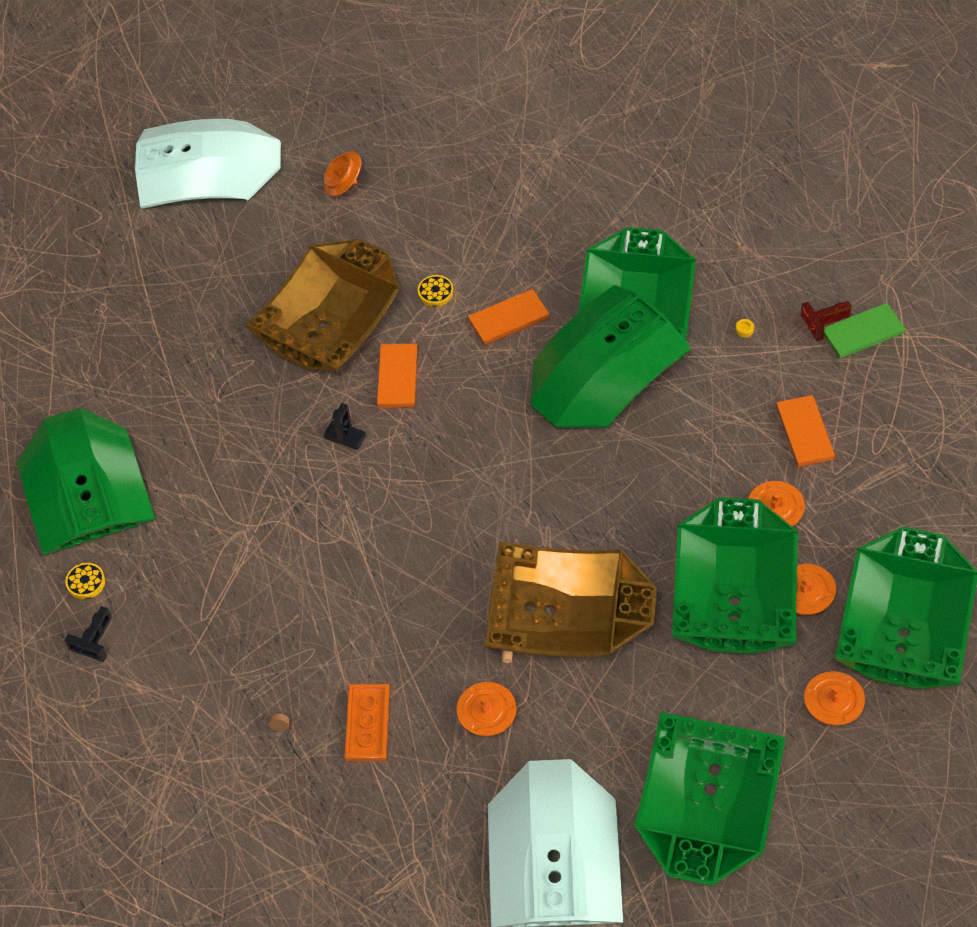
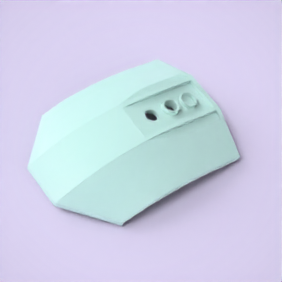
M233 119L190 120L144 129L136 144L135 173L141 209L192 199L234 198L246 199L248 201L281 168L280 140L248 122ZM185 147H191L189 151L182 152L185 149Z
M571 759L528 761L488 804L491 927L623 923L615 798ZM556 850L560 853V859L557 862L549 861L547 856L550 851ZM552 872H558L561 875V880L558 883L549 881L548 877Z

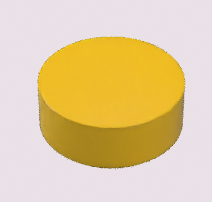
M741 319L736 323L735 332L740 337H750L754 332V324L748 319Z

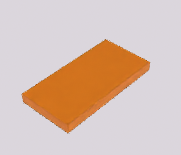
M533 289L468 316L470 324L484 345L550 318L549 312Z
M381 344L377 397L378 408L415 407L417 344Z
M813 395L776 402V408L797 467L835 460V453Z
M349 684L345 761H387L390 684Z

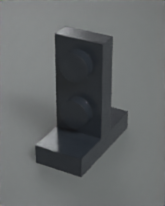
M341 403L339 408L333 412V420L324 433V439L359 450L366 438V432L352 427L349 406Z
M101 606L98 612L93 615L92 623L89 628L85 629L82 638L70 634L66 636L64 641L68 650L101 662L105 661L107 658L104 646L99 645L98 642L112 619L108 608Z

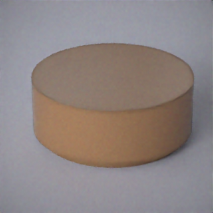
M273 714L269 717L268 726L275 731H285L289 728L290 719L284 714Z

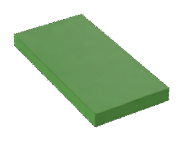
M888 303L824 327L822 328V334L839 359L904 334L906 329Z

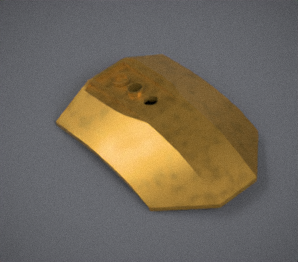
M359 238L309 245L308 250L285 283L246 324V328L275 354L305 369L338 371L378 325L399 290L389 252ZM320 323H327V324H328L327 327L325 326V327H322V328L319 327L318 325H319Z
M499 541L484 647L524 654L557 657L610 655L654 625L657 588L622 548L620 550H562ZM531 605L535 610L529 612L524 607ZM551 606L555 609V613L548 615L545 613L544 608Z

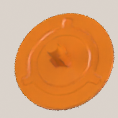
M354 151L346 152L337 156L329 164L324 175V189L329 196H339L352 185L357 184L356 178L361 168V158L358 153Z
M769 481L762 483L750 493L748 498L759 499L792 527L801 520L804 514L805 503L803 496L794 486L786 482Z
M797 565L796 614L813 615L824 611L831 605L836 595L834 578L827 570L818 565Z
M830 671L815 676L808 683L804 693V702L808 712L816 720L827 725L839 726L848 724L859 717L864 709L865 694L861 685L853 677L842 672Z
M477 683L467 688L460 696L457 703V717L461 725L470 733L478 736H494L505 731L514 721L517 708L516 701L512 693L498 683Z

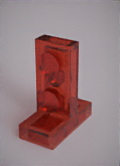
M845 301L815 312L810 303L805 302L801 305L800 315L816 342L824 339V326L850 317L852 305L849 301Z

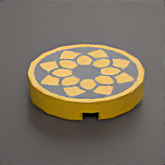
M428 276L419 283V299L427 306H443L453 297V284L444 276Z
M81 563L68 572L65 584L69 594L74 598L85 600L89 597H96L103 590L105 576L102 569L96 564Z

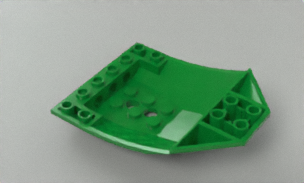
M626 227L587 249L578 313L613 285L640 294L661 311L686 340L696 259L663 230ZM628 326L620 327V329L626 330L629 328ZM608 336L605 338V341L612 343L615 341V337Z
M613 285L564 325L533 361L530 406L555 428H609V425L650 382L690 351L691 347L668 318L640 294ZM621 326H628V327H629V328L626 329V330L620 329ZM608 336L615 337V341L608 343L605 341V338Z
M82 408L43 419L17 461L26 500L43 556L155 520L125 427ZM84 476L87 478V481L84 485L76 484V479ZM84 493L91 494V498L87 501L82 500L81 496Z
M719 497L678 524L672 637L711 652L756 654L795 645L798 531L759 499ZM737 598L740 600V603L733 605L729 603V599ZM731 616H736V617H738L739 619L736 620V621H733V620H730L729 617H731Z
M901 527L857 548L835 660L874 681L902 687L923 689L960 686L977 586V570L943 534L908 527ZM906 630L909 632V636L902 637L898 634V631ZM896 648H902L906 652L900 653L896 651Z
M660 712L634 827L669 878L712 887L764 853L786 737ZM711 766H718L721 771L718 775H711L708 769ZM712 784L716 787L717 791L714 795H707L704 788Z

